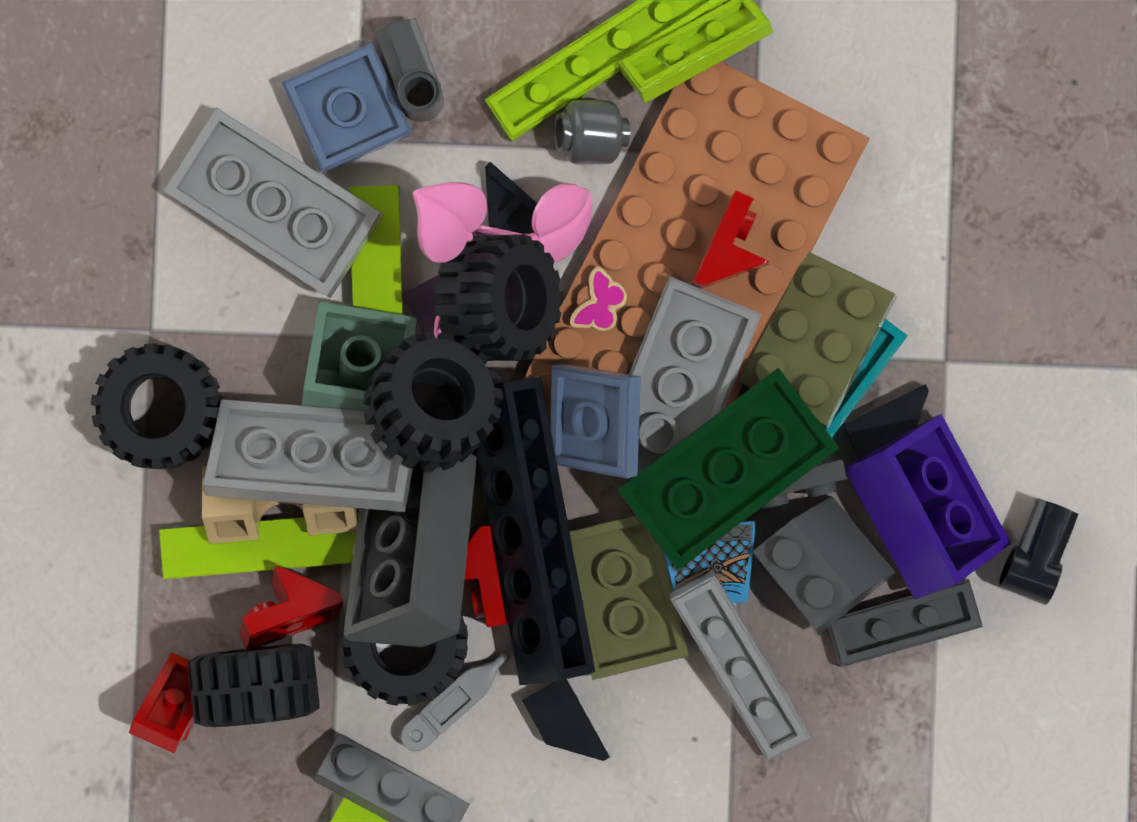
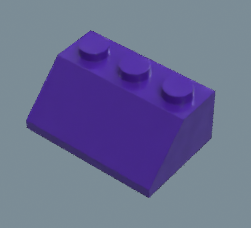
M942 414L936 415L917 425V427L863 455L845 467V472L914 599L956 585L1011 545L1007 534Z

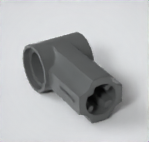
M416 18L402 19L376 31V36L396 89L400 106L405 115L418 122L430 121L437 117L444 104L443 92ZM425 85L433 89L434 96L430 103L418 107L408 102V93L415 86Z

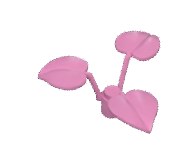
M448 182L413 191L418 213L417 236L423 254L433 262L447 263V261L457 257L463 251L466 242L473 240V236H476L475 233L486 236L521 235V233L481 225L486 216L487 202L484 193L471 184ZM573 183L560 184L548 190L536 205L532 216L534 232L525 235L531 236L532 240L540 241L544 245V252L550 253L554 262L569 256L583 240L592 214L590 190ZM436 316L434 323L436 339L442 334L439 327L441 324L440 316Z

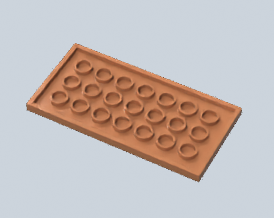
M719 62L674 87L559 308L561 317L560 322L555 324L556 334L553 340L547 341V348L541 354L535 355L523 378L541 377L548 418H550L552 365L568 364L624 374L630 373L669 276L692 285L735 190L754 198L749 210L756 213L757 216L746 240L743 241L735 238L733 244L768 260L769 263L759 269L702 289L762 314L724 408L732 403L743 386L738 381L799 265L807 254L812 252L870 138L723 62ZM596 267L604 269L612 278V281L621 284L627 293V300L624 306L616 309V325L607 331H599L593 327L576 328L570 324V318L574 310L591 299L589 276Z

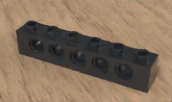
M541 377L495 384L494 388L502 389L503 400L497 405L502 411L499 420L493 425L494 429L476 448L519 685L556 682L594 673L596 671Z

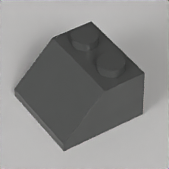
M833 496L789 521L752 551L758 563L818 636L895 574V571Z

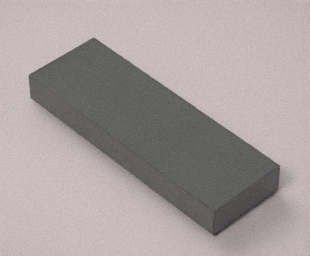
M964 579L956 585L918 599H914L911 594L848 612L828 627V632L838 667L841 668L983 627L970 580Z

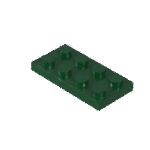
M777 368L640 471L638 476L631 478L619 487L617 491L676 569L680 570L837 451L839 447L781 370Z

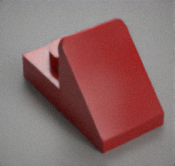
M735 190L692 286L703 289L759 269L769 263L768 260L733 244L735 238L745 241L757 216L756 213L749 210L754 198Z
M490 525L479 527L468 542L465 580L478 578L480 587L471 589L475 617H485L486 627L507 624V616Z
M275 566L271 584L279 604L275 605L273 601H268L251 608L247 615L242 617L239 635L247 652L339 619L344 601L340 592L285 568Z
M171 652L135 715L129 734L175 754L181 741H185L188 738L194 725L188 670V661L190 660Z

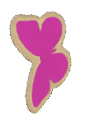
M596 267L589 276L591 299L574 310L570 318V324L576 328L593 327L599 331H607L616 325V309L624 306L627 300V293L621 284L612 281V278L604 269Z

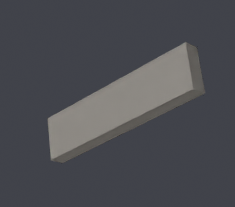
M714 570L671 592L670 600L767 761L810 739L811 735L807 726Z

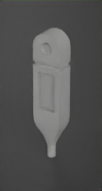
M503 652L494 661L472 667L462 673L448 688L442 691L420 713H417L406 723L401 732L403 745L415 752L427 748L438 738L439 734L445 732L487 694L499 667L509 659V656Z

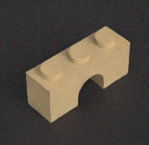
M207 466L202 467V520L209 544L259 540V522L262 515L269 508L279 504H293L303 510L308 535L356 532L358 508L206 496L203 482Z

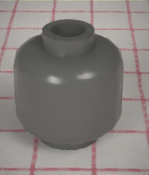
M571 101L566 106L564 113H558L555 119L554 139L558 152H564L567 160L573 164H612L618 158L621 147L629 145V120L626 117H621L617 105L611 101Z

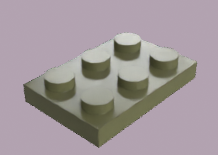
M809 252L794 274L738 382L743 387L750 389L775 369L779 368L822 426L828 429L897 298L895 293Z
M634 515L570 531L596 671L591 673L592 680L689 657L679 613L670 600V593L673 592L664 552L639 518Z

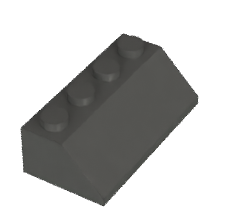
M471 454L462 463L458 461L453 468L442 470L441 466L438 465L433 472L422 471L421 463H416L412 468L405 512L359 508L344 638L356 642L424 647L459 634L476 456Z

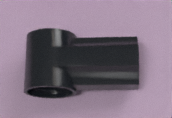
M1037 498L1019 545L1013 547L1004 564L999 579V587L1047 605L1058 585L1063 567L1060 561L1079 514L1055 503Z

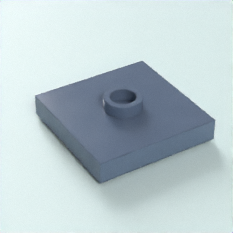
M372 42L282 82L322 174L413 135Z
M568 364L552 365L550 429L558 466L621 478L638 476L641 376Z

